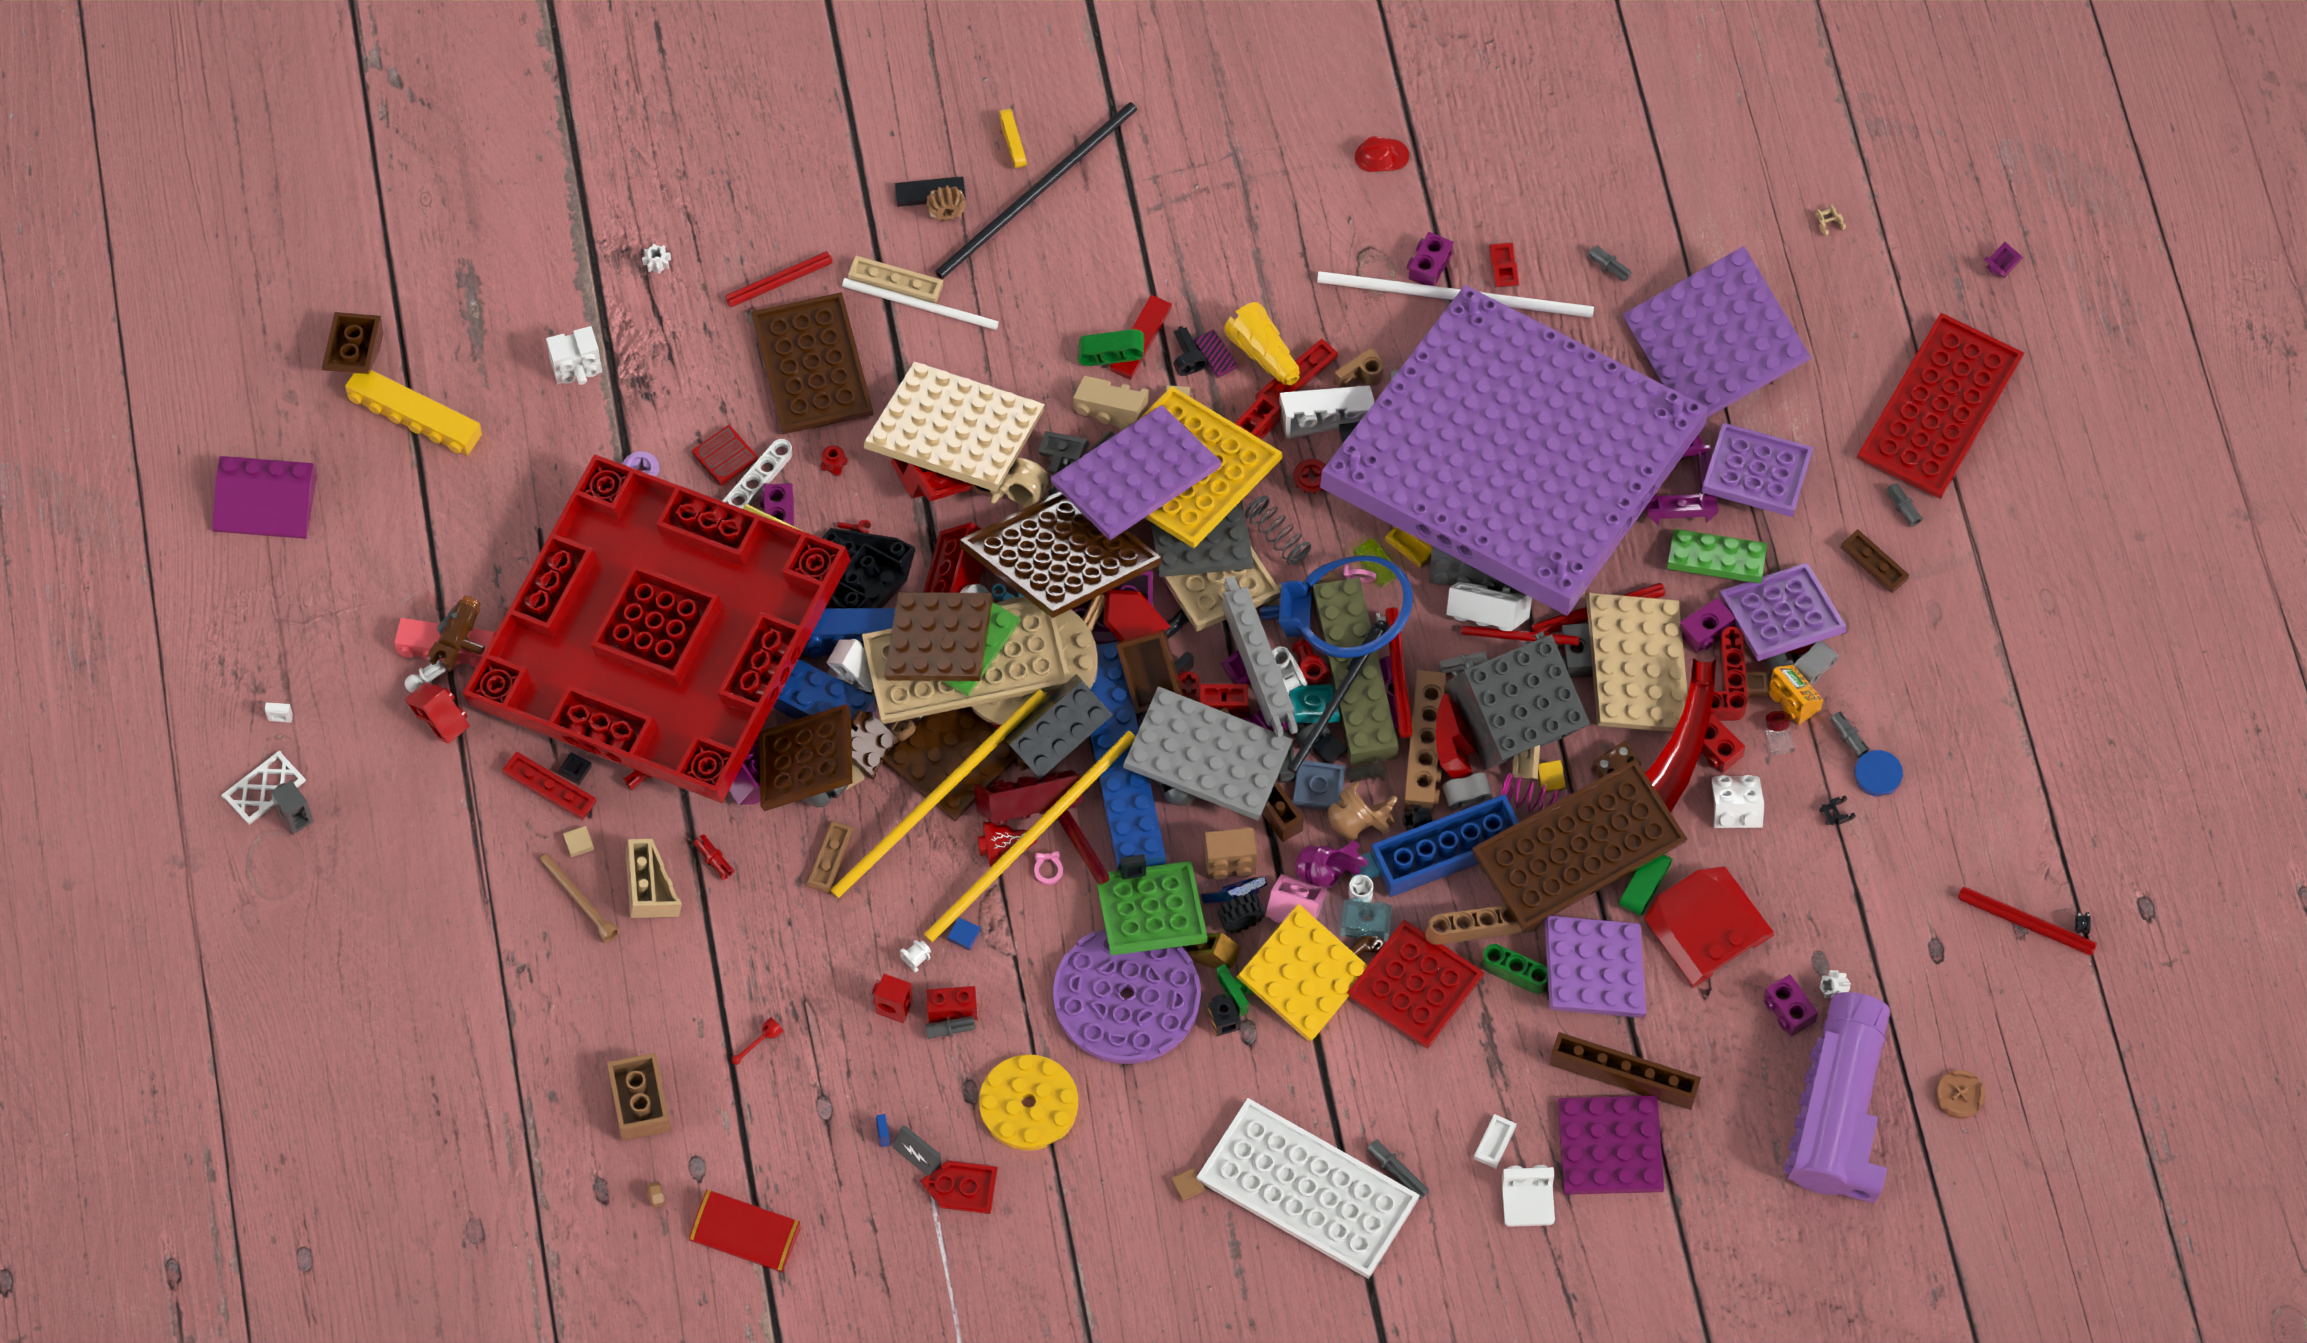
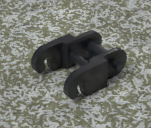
M1846 795L1842 796V799L1839 797L1831 799L1829 804H1823L1819 809V812H1824L1827 818L1826 825H1834L1836 822L1840 825L1856 817L1855 813H1851L1850 816L1848 814L1840 815L1836 805L1847 800ZM1834 809L1837 816L1832 817L1829 810Z

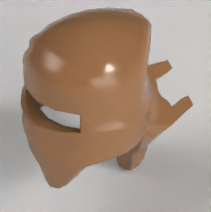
M1356 781L1342 791L1339 795L1340 801L1337 804L1333 803L1328 808L1327 817L1330 826L1336 833L1350 841H1356L1358 834L1370 826H1374L1380 832L1386 834L1391 830L1389 826L1395 823L1390 811L1393 809L1392 806L1397 802L1398 798L1392 796L1386 801L1369 808L1356 792L1360 784Z

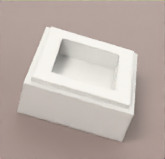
M266 703L265 713L268 721L292 722L293 713L290 704Z

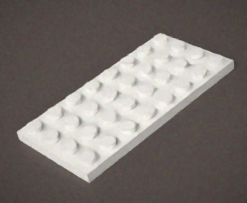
M1247 1098L1197 1176V1180L1201 1181L1204 1186L1368 1279L1420 1197L1414 1191Z

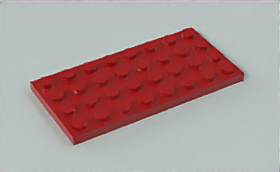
M1940 313L1860 449L1857 459L1942 499L2021 362L2024 352L1948 315Z

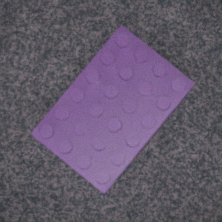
M1161 405L1053 475L1051 483L1109 540H1112L1219 469L1221 461Z

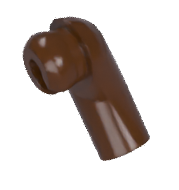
M1362 936L1349 949L1359 956L1362 952H1379L1384 942L1376 936Z

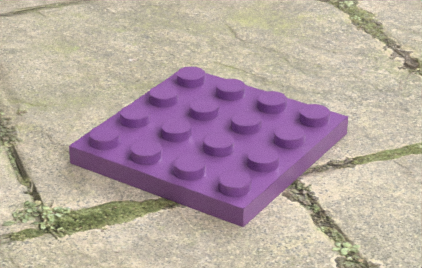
M1722 423L1701 492L1793 517L1814 447Z
M1808 563L1762 577L1761 584L1746 582L1720 591L1722 602L1736 618L1735 624L1742 631L1743 637L1757 661L1846 633L1845 623Z
M1550 916L1544 920L1550 1010L1640 1018L1646 1015L1640 924Z

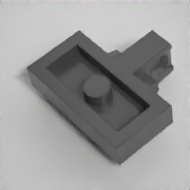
M1045 431L1038 453L1041 456L1049 457L1051 464L1048 472L1053 476L1063 470L1065 466H1069L1071 462H1075L1086 454L1089 442L1084 438Z

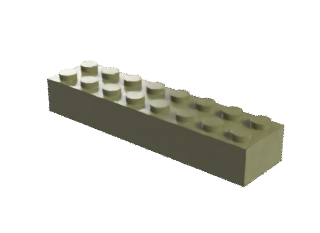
M1360 577L1313 585L1312 600L1321 640L1330 645L1343 648L1361 646L1371 630V624ZM1377 651L1371 653L1338 706L1341 716L1340 724L1350 767L1397 759L1399 746ZM1325 655L1331 672V684L1336 693L1349 672L1347 666L1352 658H1336Z

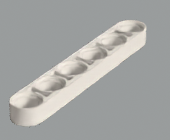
M785 439L774 441L725 497L723 502L734 505L732 500L735 497H742L745 499V502L736 507L743 509L745 504L751 505L764 490V484H769L791 459L792 446L790 442ZM782 446L786 447L788 452L785 455H778L775 453V450ZM765 463H770L774 468L770 472H764L761 470V466ZM750 480L759 482V486L754 489L748 488L746 484Z

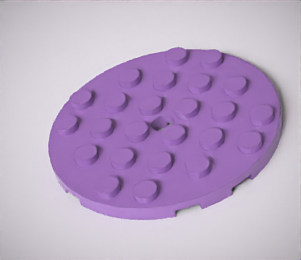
M1105 929L1098 932L1093 931L1077 941V944L1063 957L1054 979V1008L1057 1019L1066 1035L1086 1053L1113 1063H1141L1168 1053L1190 1032L1200 1008L1201 986L1199 976L1192 959L1182 946L1110 956ZM1124 989H1130L1134 995L1125 1000L1120 995V992Z

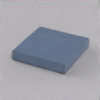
M1304 760L1295 777L1292 797L1294 806L1328 811V808L1333 803L1337 804L1340 801L1339 795L1343 791L1346 766Z

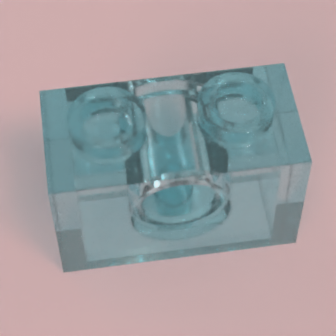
M1356 898L1344 900L1340 936L1352 938L1376 936L1383 941H1387L1389 939L1393 905H1388L1381 901L1374 903L1363 902ZM1369 916L1372 918V920L1364 921L1361 919V917Z

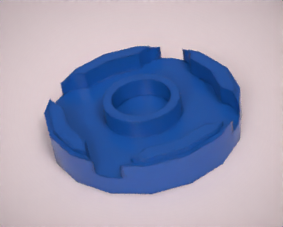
M1872 750L1864 753L1858 759L1854 776L1860 789L1866 794L1878 797L1892 794L1900 786L1903 769L1899 760L1893 754L1883 750Z

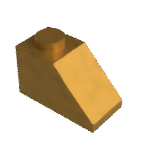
M1222 932L1207 933V943L1184 946V950L1193 962L1213 969L1223 964L1228 969L1233 968L1241 948Z

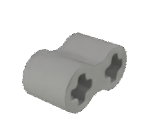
M1821 640L1816 642L1805 655L1799 658L1794 666L1812 686L1836 663L1839 654Z
M1476 773L1466 778L1453 779L1442 786L1450 810H1459L1493 798L1485 773Z

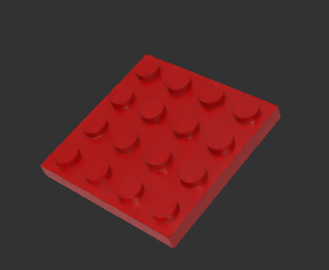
M1403 919L1347 994L1351 999L1429 1049L1483 978L1484 971L1444 945L1430 943L1423 931Z

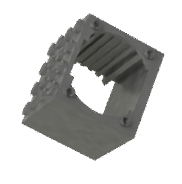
M1540 632L1534 635L1536 641L1532 643L1531 641L1522 643V647L1476 666L1474 660L1464 664L1466 670L1461 671L1459 669L1452 672L1454 678L1449 680L1447 684L1484 770L1514 759V755L1538 745L1543 747L1567 737L1590 724L1552 634L1545 637L1544 632Z

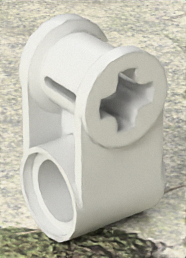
M1277 647L1272 650L1288 694L1290 690L1300 685H1307L1301 669L1289 650L1285 647ZM1283 659H1286L1284 663L1280 664Z

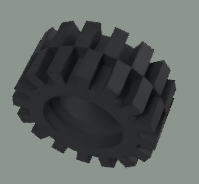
M1253 893L1251 895L1245 894L1243 897L1240 895L1237 899L1232 898L1229 903L1225 902L1224 906H1221L1217 911L1227 933L1241 932L1242 929L1247 930L1249 926H1255L1256 922L1262 921L1261 918L1265 917L1262 904L1258 896Z

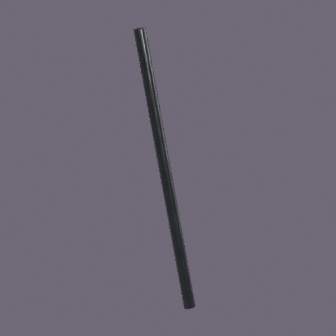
M1132 102L1125 105L936 269V275L944 279L1137 111L1136 106Z

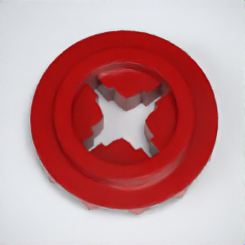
M1317 459L1301 461L1293 472V480L1296 487L1302 489L1304 493L1312 492L1315 494L1320 490L1324 491V489L1320 488L1322 470L1326 464ZM1310 470L1315 476L1314 483H1312V481H1310V479L1307 478L1309 476Z

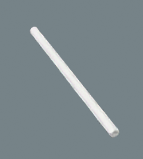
M844 278L842 287L979 326L994 330L998 328L999 321L847 278Z

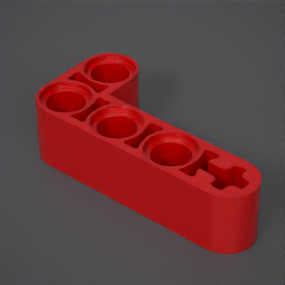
M1731 626L1724 629L1721 636L1722 691H1714L1712 704L1716 705V708H1711V714L1719 721L1742 719L1748 703L1743 633L1739 628ZM1731 641L1734 644V648H1730ZM1728 661H1735L1738 664L1732 665ZM1730 682H1736L1739 686H1732ZM1735 703L1740 705L1741 707L1734 708L1733 706H1731V704Z

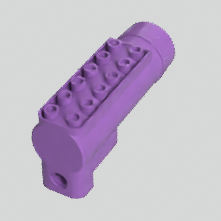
M1841 992L1833 995L1831 998L1827 1019L1823 1025L1822 1038L1817 1039L1815 1047L1813 1046L1809 1061H1812L1810 1069H1807L1804 1083H1807L1805 1091H1802L1799 1105L1802 1107L1800 1114H1797L1794 1122V1128L1797 1129L1795 1135L1790 1140L1788 1150L1791 1151L1789 1159L1787 1158L1783 1173L1787 1174L1788 1180L1795 1181V1183L1807 1190L1827 1195L1841 1194L1872 1204L1875 1203L1882 1191L1887 1168L1868 1163L1878 1117L1868 1114L1881 1052L1886 1041L1885 1034L1890 1016V1008L1883 1001L1856 992Z

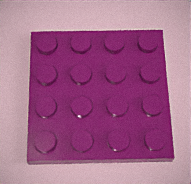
M1657 1097L1558 1098L1564 1195L1652 1193L1664 1191Z

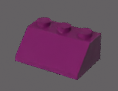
M757 738L730 788L733 799L739 805H750L760 802L759 741Z

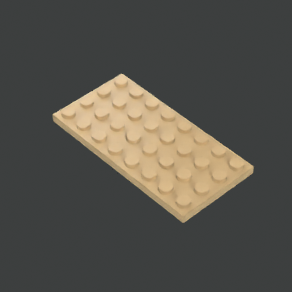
M1031 601L1000 606L1018 616L1020 623L969 696L964 695L942 681H887L884 675L892 629L862 634L881 724L1033 694L1039 689L1048 691L1061 688L1070 680L1056 618H1051Z

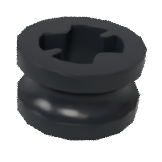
M2076 912V934H2080L2081 931L2089 934L2091 928L2090 912H2086L2084 915L2081 912Z

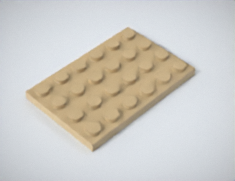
M1589 593L1586 596L1597 726L1674 732L1683 713L1688 695L1682 631L1679 629L1681 622L1679 601Z

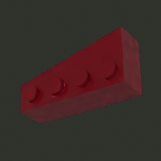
M1073 770L1047 773L1037 780L1035 777H1019L1017 783L999 780L994 781V786L983 787L982 783L973 784L977 812L997 825L1007 823L1008 819H1027L1031 817V814H1045L1080 779V775ZM1081 794L1067 809H1073L1076 807V804L1083 803V795Z

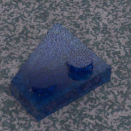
M1265 876L1250 877L1223 886L1220 891L1203 893L1201 897L1203 904L1224 901L1229 903L1230 899H1237L1240 895H1251L1252 893L1256 895L1260 893V888L1268 884Z

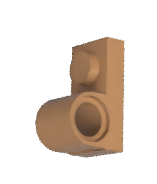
M1371 347L1335 371L1334 384L1338 388H1343L1346 385H1352L1359 377L1366 385H1377L1382 380L1383 361ZM1369 369H1374V370H1376V371H1375V372H1370V371H1368V370H1369Z

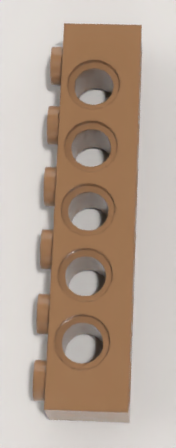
M1417 670L1412 716L1413 733L1410 738L1404 810H1411L1412 805H1421L1422 808H1428V812L1433 813V805L1439 803L1440 790H1435V784L1441 781L1442 768H1437L1439 758L1436 747V718L1442 695L1449 694V686L1445 682L1446 673ZM1433 696L1436 700H1428L1426 697ZM1430 717L1433 718L1434 721L1427 722L1424 719ZM1430 739L1432 743L1426 744L1422 740ZM1421 761H1428V762H1430L1431 764H1429V765H1422L1420 762H1421ZM1425 782L1428 784V786L1421 787L1418 785V783Z

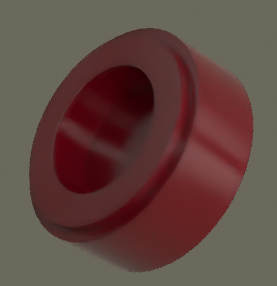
M1772 711L1766 715V727L1769 730L1783 731L1790 726V716L1784 711Z

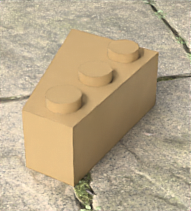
M1084 376L1073 397V410H1076L1080 415H1089L1103 424H1111L1120 430H1124L1135 423L1148 410L1149 389L1142 388L1139 392L1129 390L1130 386L1123 384L1120 388L1111 386L1110 381Z

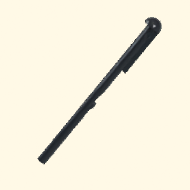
M1383 620L1376 621L1361 645L1370 643L1382 636L1390 628L1389 624ZM1371 653L1352 658L1347 666L1348 674L1337 689L1331 702L1326 704L1324 712L1288 767L1291 773H1297Z

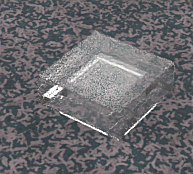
M1789 727L1783 731L1768 730L1765 732L1771 756L1795 750Z

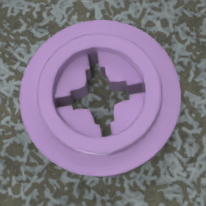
M634 452L627 456L623 462V465L634 469H639L641 463H643L645 469L643 472L655 477L660 473L658 460L648 452Z

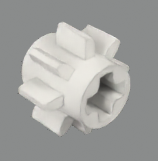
M653 244L649 249H644L645 257L642 258L643 265H647L648 272L654 271L660 274L665 268L669 269L668 261L671 260V254L669 252L666 253L664 245L661 247Z
M1829 970V976H1822L1820 989L1825 994L1824 998H1832L1837 993L1849 992L1851 983L1846 978V973H1839L1838 970Z

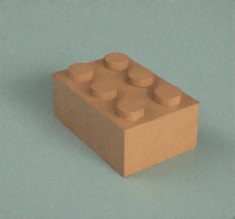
M656 1052L607 1062L622 1141L671 1132Z

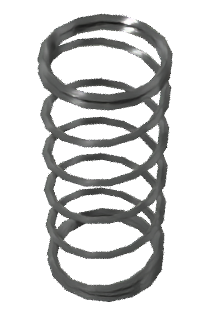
M1267 495L1258 497L1247 507L1245 517L1250 519L1252 524H1259L1258 531L1266 533V540L1274 542V549L1282 551V558L1289 565L1300 562L1310 552L1311 544L1309 542L1300 543L1285 558V550L1297 543L1302 534H1296L1288 541L1284 548L1277 549L1276 542L1288 535L1294 525H1288L1280 532L1276 539L1269 540L1268 533L1280 526L1286 516H1280L1267 531H1261V523L1271 518L1276 513L1278 507H1272L1259 522H1253L1252 518L1260 515L1270 503V498ZM1265 501V503L1263 504V506H1262L1258 511L1255 512V510L1259 507V505H1261V504ZM1257 504V506L1253 509L1251 515H1248L1251 509ZM1275 509V511L1270 516L1265 518L1268 513ZM1281 518H1283L1282 521H1281L1279 524H1277L1275 527H1273L1274 524H1275L1278 520H1280ZM1289 527H1291L1288 532H1286L1284 535H1282V533H1283L1286 529H1288ZM1297 536H1299V537L1297 538V540H1295L1292 544H1290V542H1291L1294 538H1296ZM1306 546L1300 553L1293 556L1299 549Z

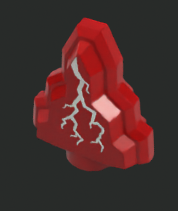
M983 822L984 835L977 836L980 856L987 855L991 868L1028 830H1013L1008 825ZM1037 839L1028 848L1036 844Z

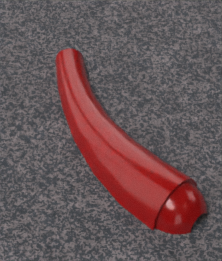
M1693 659L1690 688L1681 718L1671 739L1654 764L1645 773L1670 813L1688 786L1703 748L1714 695L1716 659L1710 662H1701Z

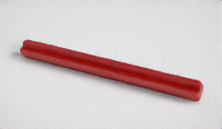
M1657 583L1620 596L1656 599L1665 595V588L1662 583ZM1587 606L1571 611L1568 616L1562 614L1532 624L1531 631L1553 633L1562 630V625L1588 621Z
M1396 607L1385 610L1386 622L1391 627L1399 616ZM1400 631L1389 642L1399 735L1401 738H1409L1412 736L1413 730Z
M1962 887L1959 892L1958 899L2085 954L2092 955L2096 949L2097 943L1970 888Z

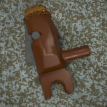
M463 596L437 626L441 636L437 642H434L428 654L430 664L435 665L440 658H445L444 662L447 665V671H452L458 660V653L461 648L479 655L483 654L485 646L469 641L467 637L469 631L473 630L476 617L480 612L479 607L481 604L479 601L470 596Z

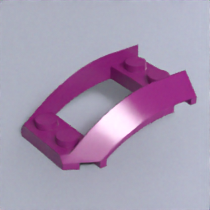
M1698 435L1683 457L1697 456L1701 494L1657 496L1655 494L1646 506L1648 517L1658 526L1659 519L1705 517V522L1707 523L1718 513L1719 508L1716 503V496L1701 492L1711 462L1710 445L1702 443V438Z

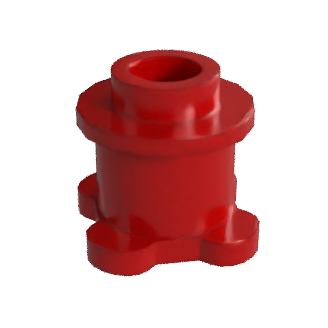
M831 445L822 451L823 462L820 464L821 470L829 471L834 476H840L843 466L848 463L843 449L839 446Z

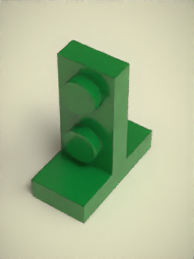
M1225 964L1217 967L1216 979L1227 997L1232 996L1239 1017L1247 1014L1249 1003L1244 994L1250 995L1254 992L1238 978L1234 979Z

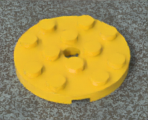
M1039 1055L1015 1056L998 1064L985 1078L979 1095L980 1115L990 1134L1002 1144L1018 1150L1043 1149L1058 1139L1061 1140L1073 1126L1078 1112L1077 1088L1070 1074L1057 1062ZM1031 1096L1036 1101L1035 1105L1025 1107L1022 1104L1023 1099Z

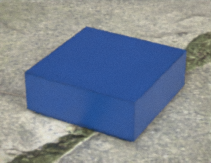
M959 917L948 935V941L970 951L981 931V927Z
M877 1115L876 1125L880 1146H890L886 1115Z

